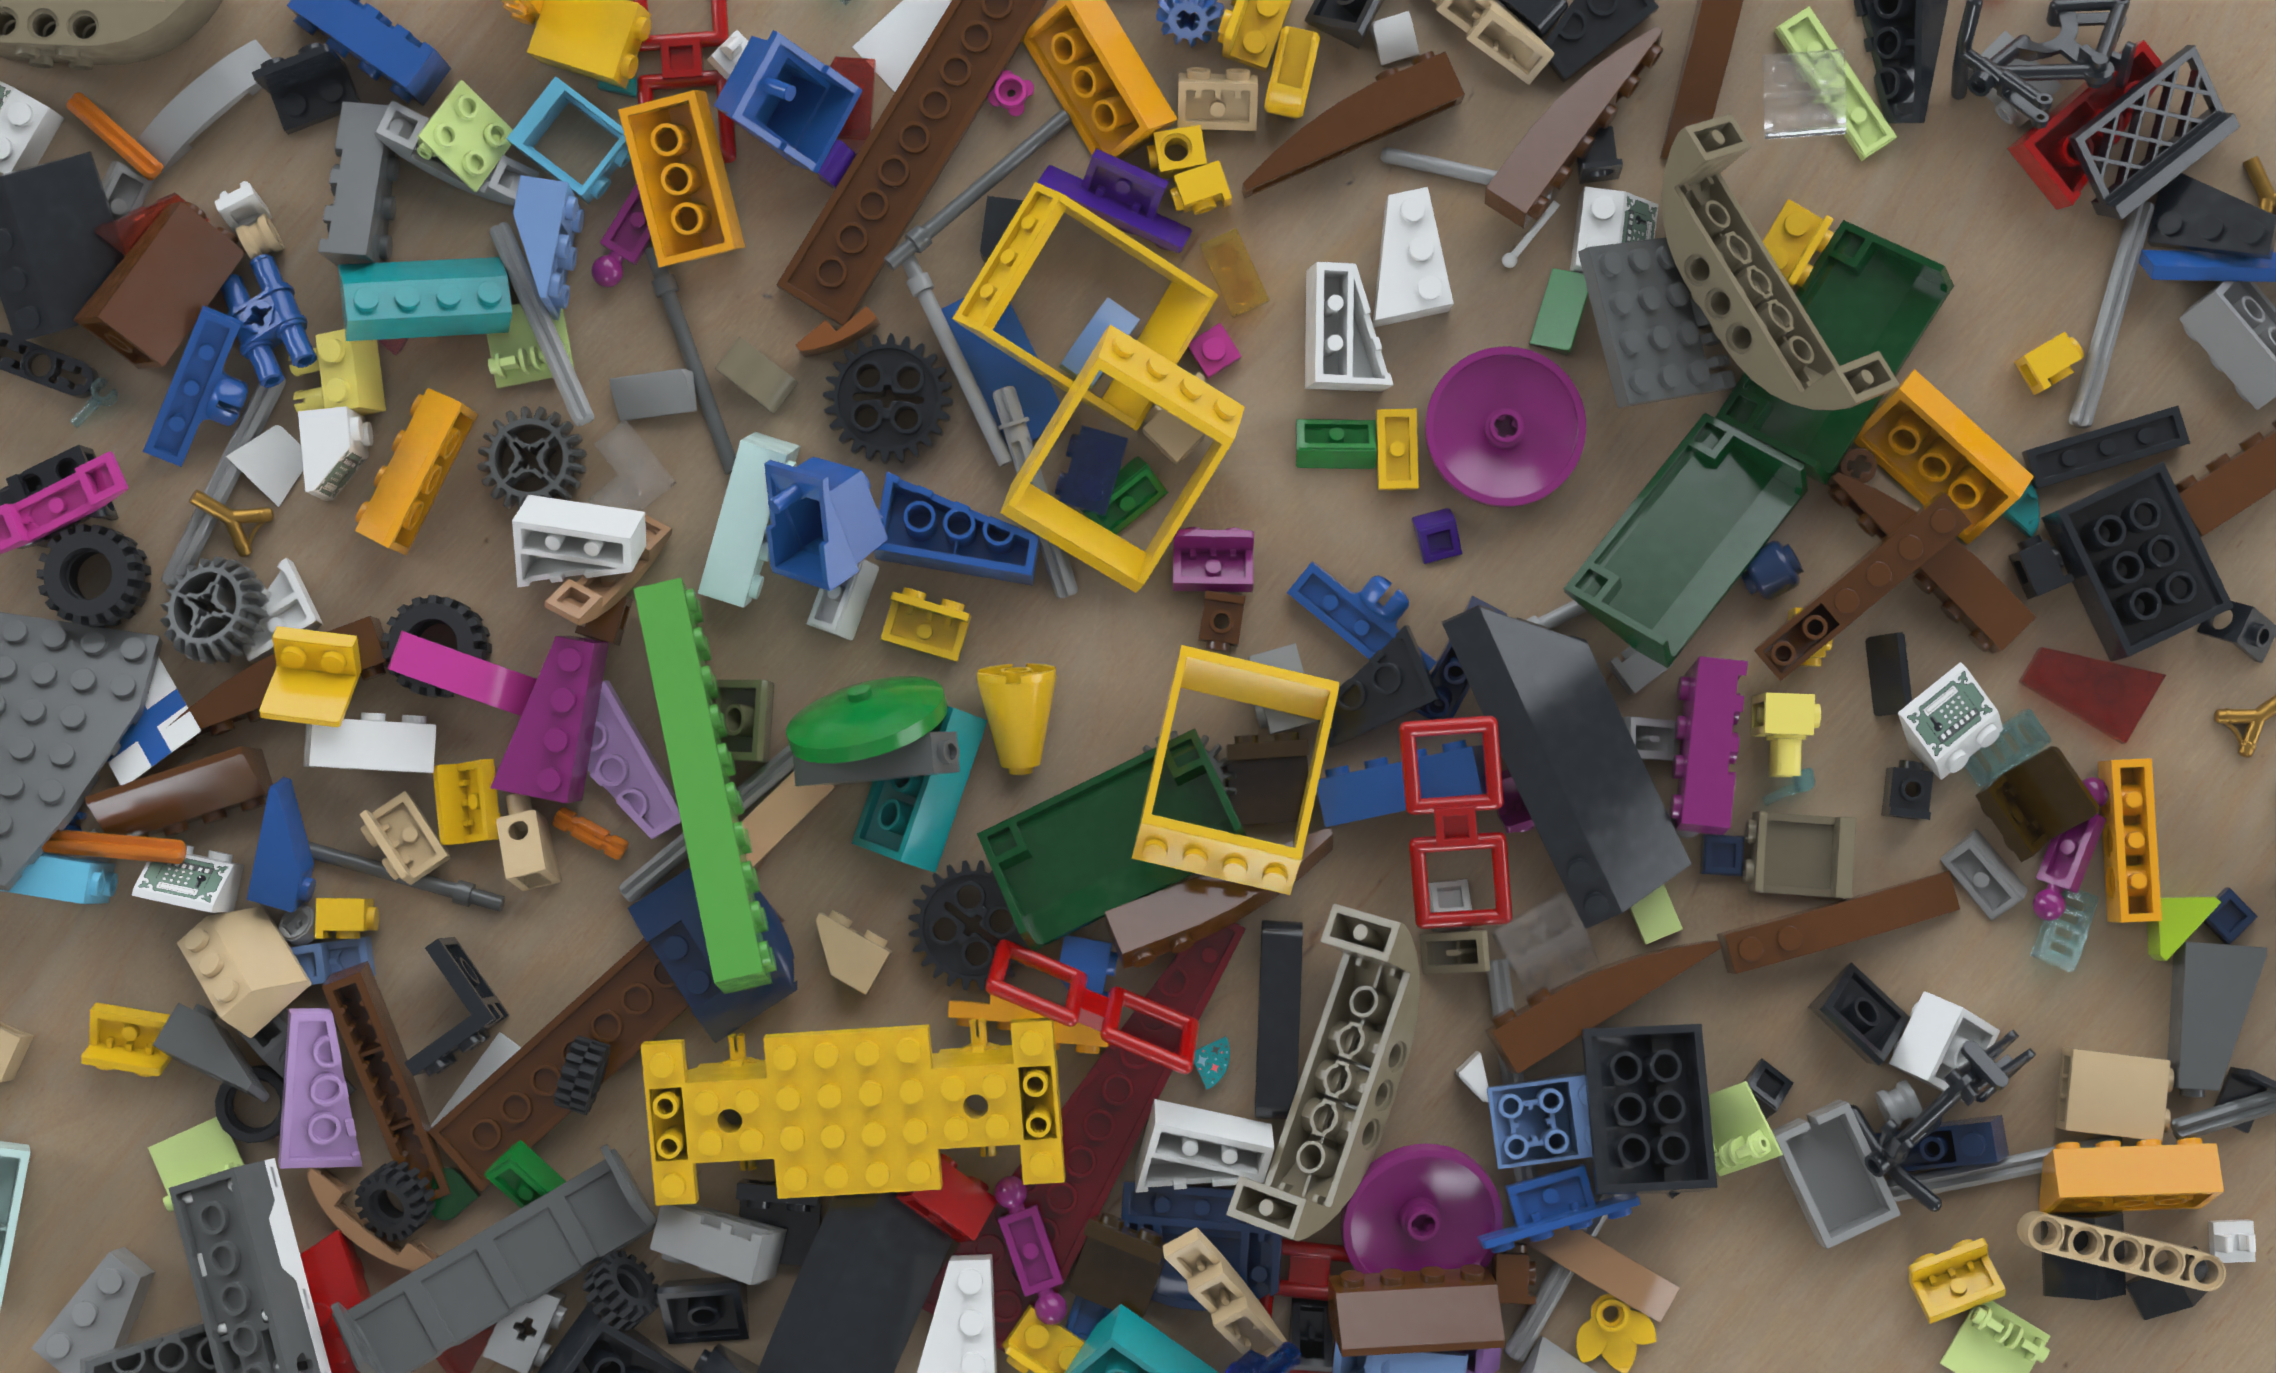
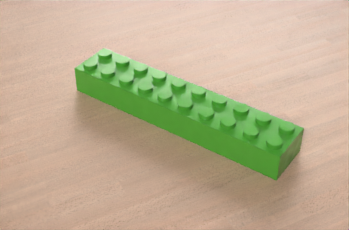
M682 578L633 588L714 983L724 994L771 984L770 972L777 971L773 948L769 947L768 941H764L762 932L769 931L764 907L760 906L759 900L755 901L754 893L761 892L756 868H753L751 861H747L746 854L752 853V845L748 830L744 828L743 822L738 820V815L744 814V807L740 791L736 790L735 783L730 781V776L736 775V769L731 751H728L726 743H722V737H727L728 731L724 714L720 713L718 704H714L713 700L720 698V692L715 674L712 675L710 665L706 666V661L712 660V654L707 636H704L702 627H698V623L704 622L700 600L696 598L694 588L687 589Z

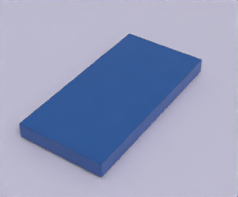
M964 298L942 308L941 310L997 426L1002 424L992 396L993 392L1003 387L1013 386L1016 389L1024 418L1029 417L1030 421H1027L1026 424L1032 442L1038 440L1061 404L1050 381L953 320L952 318ZM1009 302L993 331L1038 359ZM1002 429V430H1000V432H1001L1002 437H1003V439H1004V441H1005V443H1006V445H1007V447H1008L1007 440H1006L1004 431H1003V429Z

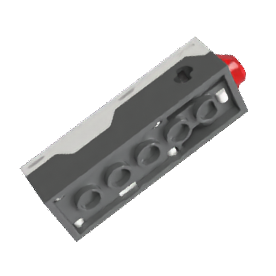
M275 1158L230 1168L168 1188L216 1372L331 1373Z

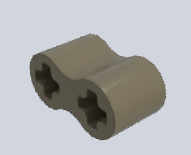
M741 337L736 340L715 367L719 373L772 414H775L798 384L792 376Z

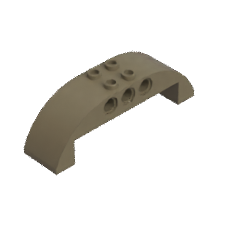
M0 0V57L28 62L29 66L43 69L53 68V63L68 64L69 68L76 70H92L93 65H126L150 60L170 52L189 40L210 20L223 0H165V2L139 0Z
M1732 114L1689 125L1680 130L1670 149L1663 176L1661 198L1662 219L1666 239L1675 265L1691 291L1693 300L1700 306L1710 322L1715 336L1721 340L1736 364L1752 381L1770 394L1790 404L1813 410L1851 408L1900 386L1879 351L1839 366L1720 173L1752 147Z
M1333 903L1320 942L1343 952V956L1265 1183L1262 1184L1239 1176L1226 1214L1227 1216L1296 1241L1310 1237L1337 1216L1353 1196L1365 1176L1379 1145L1413 1043L1418 1018L1420 973L1416 949L1406 925Z

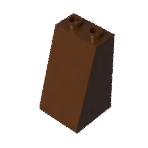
M181 201L168 204L73 320L136 368L164 367L196 323L202 306H208L246 252L236 245L238 239L232 233L222 227L216 229L205 220L206 214L193 203H183Z

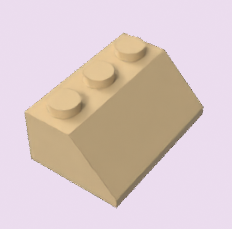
M262 906L208 915L177 942L219 1017L250 1039L312 984L272 917Z

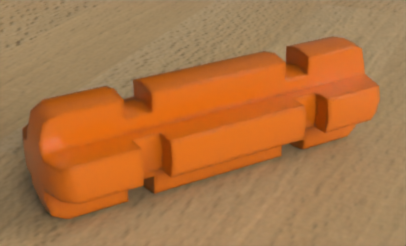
M561 807L557 811L552 822L554 827L563 832L570 831L571 836L598 851L601 849L605 850L604 854L615 860H620L624 856L629 845L627 840L617 835L611 836L610 831L584 817H576L577 813L566 807Z

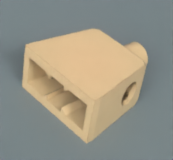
M517 793L506 796L509 815L500 817L496 821L506 880L522 891L562 882L547 818L539 811L532 809L530 796Z

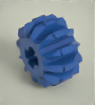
M1158 0L1160 8L1157 9L1156 19L1163 22L1161 28L1163 35L1175 33V45L1184 38L1188 39V43L1192 48L1196 45L1197 38L1208 43L1211 40L1212 32H1218L1221 23L1220 17L1224 13V5L1217 2V0Z

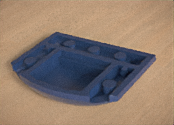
M688 868L628 907V910L646 942H649L691 1007L694 1016L714 1043H717L798 990V980L794 982L793 959L795 957L789 937L776 911L762 892L754 893L755 901L759 900L760 906L764 907L769 931L762 932L764 941H768L769 947L773 948L777 971L770 972L771 984L724 994L713 980L691 868Z
M1135 1181L1123 1182L1121 1219L1125 1220L1124 1226L1139 1231L1140 1228L1152 1230L1162 1235V1241L1166 1243L1197 1227L1220 1251L1258 1300L1269 1293L1271 1297L1279 1292L1282 1235L1227 1216L1226 1214L1235 1189L1187 1185V1189L1174 1190V1186L1148 1187V1192L1136 1193ZM1166 1260L1151 1300L1181 1309L1208 1311L1189 1293L1187 1280Z

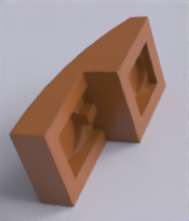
M866 306L837 331L827 320H824L799 341L796 347L804 357L829 353L859 340L878 327L880 323L874 313Z

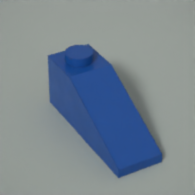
M282 777L269 787L247 900L293 913L302 904L311 900L316 880L311 878L314 861L292 780Z

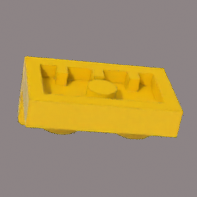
M1788 199L1762 242L1792 289L1795 284L1802 287L1814 267L1808 262L1815 250L1822 253L1829 243L1834 232L1828 228L1834 219L1828 215L1822 219Z
M1030 1304L1002 1345L1005 1353L1009 1355L1006 1361L1022 1373H1027L1029 1369L1034 1373H1065L1085 1343V1340L1059 1323L1055 1325L1042 1323L1035 1314V1307Z

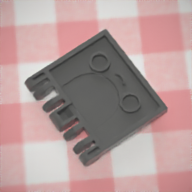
M1666 237L1593 246L1578 251L1618 408L1714 393L1736 387L1733 370L1711 375L1709 373V370L1730 365L1729 355L1705 358L1703 346H1714L1719 344L1721 340L1715 336L1714 332L1699 335L1698 329L1711 327V324L1700 306L1693 299L1690 300L1689 294L1691 291L1675 265Z

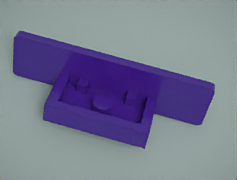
M1096 149L1093 153L1084 179L1048 165L1037 182L1066 195L1104 221L1118 226L1123 232L1138 235L1155 243L1157 247L1163 250L1181 253L1191 235V228L1157 213L1169 181L1099 149Z

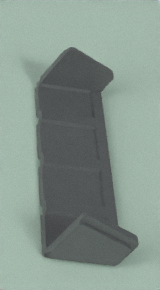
M608 1144L602 1146L600 1149L605 1160L347 1310L338 1301L332 1304L333 1319L356 1369L360 1373H412L441 1356L444 1351L452 1346L465 1342L509 1316L518 1307L525 1303H531L585 1271L588 1266L596 1261H601L612 1251L617 1252L651 1232L656 1226L657 1218L615 1148L611 1149Z

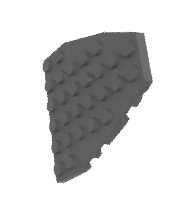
M0 612V890L9 891L22 877L23 870L28 865L33 864L44 852L42 846L57 830L62 832L71 822L84 803L85 797L90 794L100 779L98 773L110 755L115 757L121 748L119 742L130 725L136 726L142 717L163 644L160 636Z

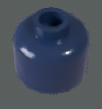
M1771 541L1762 548L1741 577L1751 595L1759 592L1766 600H1773L1796 588L1800 583L1799 574L1803 573L1804 570L1790 544L1783 546L1778 541Z

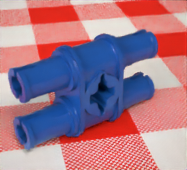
M262 254L250 262V266L261 289L260 294L250 299L242 277L237 274L229 275L220 290L229 309L227 315L242 321L236 335L241 345V355L246 359H250L260 385L265 388H271L279 385L285 379L273 352L275 347L284 342L293 366L298 368L313 364L317 360V356L305 330L307 329L308 321L301 314L295 301L294 288L284 282L274 257L269 254Z

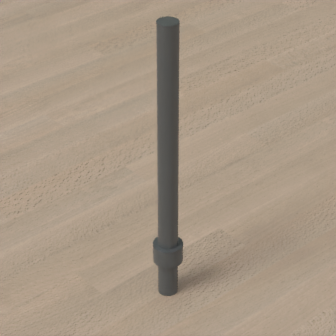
M1061 109L924 225H916L905 234L906 240L883 258L886 265L894 271L915 252L920 254L932 244L931 239L1071 123L1072 120L1068 113Z
M648 248L644 252L654 277L651 283L657 298H661L686 368L694 374L695 392L725 475L731 474L736 456L676 293L679 291L674 274H669L667 266L658 267L654 248Z
M308 841L314 860L452 898L453 903L466 907L474 904L501 912L505 903V896L476 889V884L463 880L455 883L426 875L414 884L409 885L401 878L394 880L381 861Z

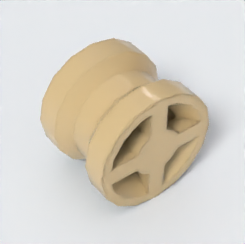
M265 213L257 217L256 223L250 226L241 225L236 228L238 238L251 260L271 251L278 253L285 248L278 231Z

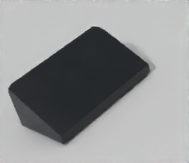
M1903 632L1868 637L1865 641L1873 713L1875 716L1897 715L1900 710L1912 701L1905 635Z

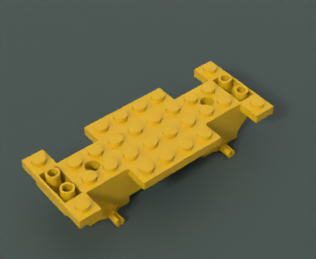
M1046 1017L1012 1019L1010 1023L1012 1045L1000 1046L987 1042L986 1019H979L978 1025L977 1019L969 1020L971 1043L961 1048L940 1049L939 1053H932L930 1024L766 1034L763 1038L765 1060L747 1057L745 1033H739L738 1035L733 1033L728 1035L730 1058L717 1063H700L697 1068L687 1070L685 1039L644 1041L641 1044L655 1205L697 1203L699 1192L696 1163L740 1161L741 1171H746L747 1168L748 1171L757 1169L756 1160L774 1159L778 1199L941 1190L943 1186L940 1149L980 1147L979 1154L981 1157H986L988 1151L989 1157L997 1155L996 1146L1020 1145L1023 1185L1065 1182L1063 1130L1053 1020ZM970 1095H980L985 1098L988 1107L984 1110H974L968 1105L967 1097ZM733 1109L737 1111L742 1118V1123L734 1125L727 1122L724 1118L723 1110Z

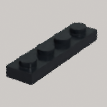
M2178 405L2022 452L2027 471L2034 476L2031 484L2036 490L2190 444V440Z

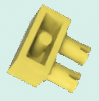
M345 329L315 335L317 347L313 348L317 360L303 368L293 366V364L289 365L292 374L296 377L320 371L322 387L298 390L294 393L293 400H303L302 403L294 404L297 413L298 411L345 406L362 416L386 411L377 340L346 341Z
M1766 692L1751 697L1750 737H1766V741H1770L1769 777L1791 778L1793 776H1801L1802 740H1806L1807 736L1814 735V728H1819L1821 722L1820 704H1815V694Z

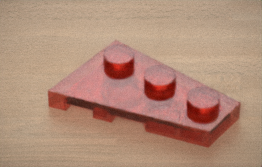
M2040 647L2018 682L2117 742L2125 744L2166 675Z

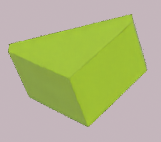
M2161 897L2162 921H2147L2148 955L2154 960L2167 961L2221 902L2216 897Z

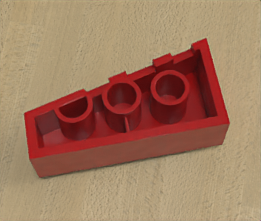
M2145 40L2136 43L2137 47L2130 78L2123 90L2115 87L2117 71H2114L2111 81L2103 84L2100 88H2091L2085 81L2048 113L2049 121L2045 128L2039 129L2033 126L2007 148L2056 210L2073 206L2081 195V190L2088 182V178L2068 137L2163 64ZM2158 85L2154 86L2150 90L2148 99L2151 97V95L2156 90ZM2126 108L2120 113L2116 127L2117 131L2126 132L2125 129L2131 121L2133 109ZM2097 131L2085 140L2091 155L2098 156L2104 132ZM2114 135L2112 147L2119 142L2122 136Z
M338 1229L301 1253L300 1256L331 1372L360 1373L356 1369L333 1319L331 1305L338 1301L348 1310L371 1297L364 1277L365 1271L361 1259L357 1257L353 1242Z

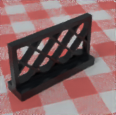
M2186 45L2068 138L2096 195V198L2091 201L2096 214L2122 220L2237 130L2240 125L2234 113L2225 112L2196 46ZM2187 61L2191 69L2187 86L2175 84L2180 66ZM2156 85L2163 86L2158 108L2146 107L2150 90ZM2174 89L2186 91L2180 114L2168 112ZM2196 94H2201L2208 106V110L2198 118H2193L2191 113ZM2126 108L2133 109L2128 133L2116 130L2119 115ZM2144 112L2156 114L2150 138L2139 135ZM2166 118L2178 119L2174 136L2168 141L2161 140ZM2097 131L2104 132L2098 156L2091 155L2085 140ZM2114 135L2126 137L2120 161L2108 159ZM2137 140L2149 142L2145 159L2138 165L2132 164ZM2107 163L2119 165L2115 183L2107 188L2103 181Z

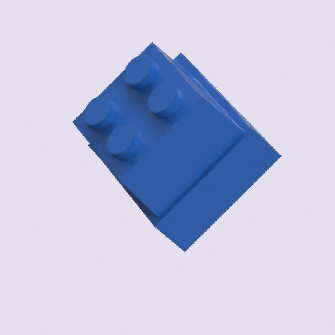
M773 30L768 40L751 36L718 96L714 107L756 139L768 145L791 164L818 174L863 90L830 66L823 64L785 36Z
M812 457L797 467L773 460L764 463L771 525L766 527L770 566L773 573L832 591L859 572L857 564L888 540L883 526V516L875 506L870 493L871 485L869 479L862 470L817 457Z

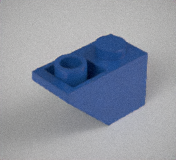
M1073 935L1064 936L1059 962L1085 972L1088 977L1086 989L1108 997L1109 992L1104 991L1106 975L1115 976L1118 959L1117 952L1111 951L1112 943ZM1062 981L1066 989L1069 990L1070 983Z

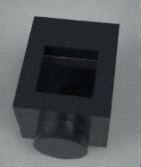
M2040 534L2017 543L2020 551L2008 556L2027 600L2075 581L2072 573L2063 575L2061 568L2064 567V562L2059 550L2055 546H2051L2048 540L2043 541Z
M1900 760L1899 767L1886 768L1881 815L1913 820H1930L1931 812H1929L1934 772L1923 771L1924 763L1906 760ZM1909 782H1913L1917 786L1914 797L1908 796L1905 791V787Z

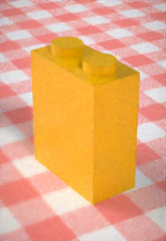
M544 0L527 53L541 63L626 89L629 79H632L637 72L639 64L637 55L642 41H646L650 34V17L652 14L639 3L629 0Z

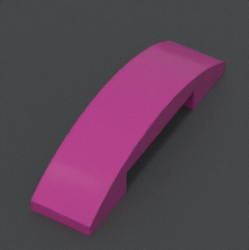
M109 451L75 468L76 473L15 504L0 506V554L52 534L97 511L128 490V485L113 452Z
M404 631L400 633L387 668L519 716L522 715L537 681L536 678Z

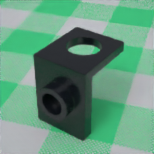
M1608 126L1606 129L1600 127L1593 136L1595 143L1584 159L1579 157L1576 159L1579 184L1616 180L1620 177L1623 161L1622 159H1617L1613 127Z
M2231 601L2234 607L2229 609L2232 611L2233 618L2227 627L2215 629L2213 625L2215 616L2200 623L2197 632L2233 643L2251 659L2259 663H2263L2276 636V625L2255 607Z
M2230 1067L2214 1107L2267 1090L2276 1091V1081L2250 1069ZM2254 1120L2231 1127L2243 1133H2249Z

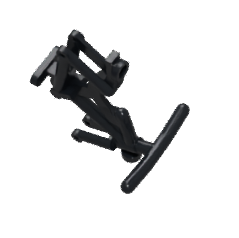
M1967 0L1958 32L1952 65V97L1956 100L1965 98L1967 86L1971 93L1979 97L1986 96L1994 88L1997 90L1999 97L2029 118L2034 127L2040 129L2048 125L2049 115L2043 110L2051 108L2053 98L2050 94L2041 93L2026 81L2084 79L2089 87L2096 89L2110 82L2114 71H2117L2115 87L2123 90L2130 78L2137 44L2128 41L2123 48L2122 54L2114 50L2126 22V13L2130 0H2053L2049 4L2046 21L2051 27H2060L2061 31L2058 36L2053 40L2037 43L2032 41L2028 35H2019L1990 59L1981 56L1972 49L1983 0ZM2107 10H2110V12L2076 13V12H2079V11H2107ZM2078 26H2104L2096 50L2088 44L2081 46L2075 41L2078 34ZM2061 54L2071 62L2069 64L2008 65L2014 59L2030 62ZM1970 67L1974 73L1968 79V69Z
M2014 1029L1986 1050H1983L1975 1041H1966L1961 1047V1053L1968 1062L1947 1074L1944 1079L1949 1087L1896 1137L1894 1135L1898 1124L1893 1119L1881 1127L1882 1134L1879 1140L1860 1108L1854 1104L1850 1105L1872 1151L1864 1159L1867 1169L1876 1177H1881L1887 1173L1897 1185L1932 1212L1939 1211L1942 1207V1200L1909 1174L1900 1163L1906 1160L1909 1151L1941 1125L1942 1116L1962 1099L1969 1106L1974 1101L1980 1103L1987 1101L1997 1090H2003L2007 1086L2009 1079L2033 1059L2036 1053L2029 1048L2015 1059H2012L2007 1054L1998 1062H1994L2019 1037Z

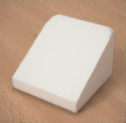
M1409 11L1371 23L1370 33L1381 67L1420 54Z
M1467 879L1428 883L1431 912L1472 910ZM1466 926V927H1450V928H1434V929H1432V931H1433V932H1440V931L1469 929V928H1471L1472 926Z
M1475 1051L1455 1070V1074L1482 1102H1488L1487 1088L1489 1086L1480 1052Z

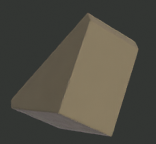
M1478 929L1420 934L1423 975L1490 971L1487 930Z

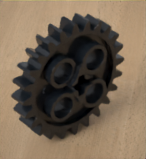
M893 333L889 334L886 344H881L875 334L872 337V347L869 348L861 340H858L859 353L855 355L845 349L844 354L848 362L842 364L834 361L833 363L836 370L840 373L839 376L826 377L827 382L834 386L835 389L823 393L825 399L834 402V405L824 409V412L828 416L838 417L829 425L832 431L844 429L838 440L844 444L853 439L851 452L856 455L863 447L866 448V459L870 462L877 452L881 453L884 464H888L890 455L893 453L896 454L900 463H904L905 451L910 450L916 458L920 457L917 445L923 443L931 449L933 444L928 436L931 433L938 436H943L944 434L937 425L938 421L948 422L951 420V417L942 411V407L952 406L954 402L953 399L943 396L942 393L951 390L952 384L951 382L939 381L947 373L946 368L939 367L933 369L938 360L937 355L934 353L924 358L923 355L926 347L923 343L919 344L914 350L910 349L911 339L908 336L903 339L901 345H896ZM867 369H875L880 372V380L877 385L869 388L860 385L859 378L862 372ZM906 371H915L920 375V382L913 389H903L899 386L900 376ZM887 390H892L897 398L922 397L924 402L922 404H914L904 401H892L890 408H885L881 400L855 401L853 396L855 394H864L867 396L885 397ZM872 408L878 412V419L871 427H862L857 424L858 414L863 409ZM905 410H911L918 414V421L911 429H902L897 426V417Z
M965 860L962 862L960 873H957L952 865L949 864L946 866L947 878L944 879L939 874L934 873L932 876L936 886L934 888L927 885L920 887L927 897L925 900L913 899L912 903L919 907L921 912L920 914L909 915L908 919L919 923V928L912 930L908 934L911 937H920L921 943L912 949L913 952H926L927 956L922 961L921 966L924 967L931 963L937 966L934 970L933 978H937L946 972L948 974L947 986H952L956 979L960 978L962 979L963 990L966 991L971 981L976 980L981 991L985 989L986 978L989 975L996 947L977 932L967 935L965 932L967 924L944 907L946 902L952 903L969 918H974L977 915L981 916L980 926L1000 941L1006 939L1028 949L1030 948L1020 936L1014 920L1012 928L1006 933H999L993 929L991 925L993 913L997 910H1006L1010 913L993 871L991 870L990 873L985 872L984 861L980 860L976 871H971L968 861ZM967 885L975 886L981 894L979 905L972 909L964 907L959 901V893ZM943 917L952 919L957 927L955 936L949 941L939 939L935 933L936 922ZM981 942L988 948L989 957L984 964L975 965L968 960L966 955L967 948L971 943ZM1010 959L1006 974L1011 978L1015 976L1011 966L1013 962L1022 966L1025 965Z

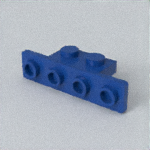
M1579 1164L1504 1186L1515 1225L1477 1236V1239L1483 1249L1490 1248L1492 1253L1503 1252L1514 1248V1241L1530 1237L1531 1242L1541 1241L1553 1237V1230L1569 1226V1230H1579L1593 1225L1592 1219L1608 1215V1219H1617L1630 1215L1632 1213L1631 1207L1641 1205L1639 1196L1636 1194H1622L1595 1202L1585 1165Z

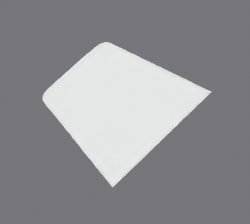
M279 425L273 426L226 456L278 507L303 471L301 445Z

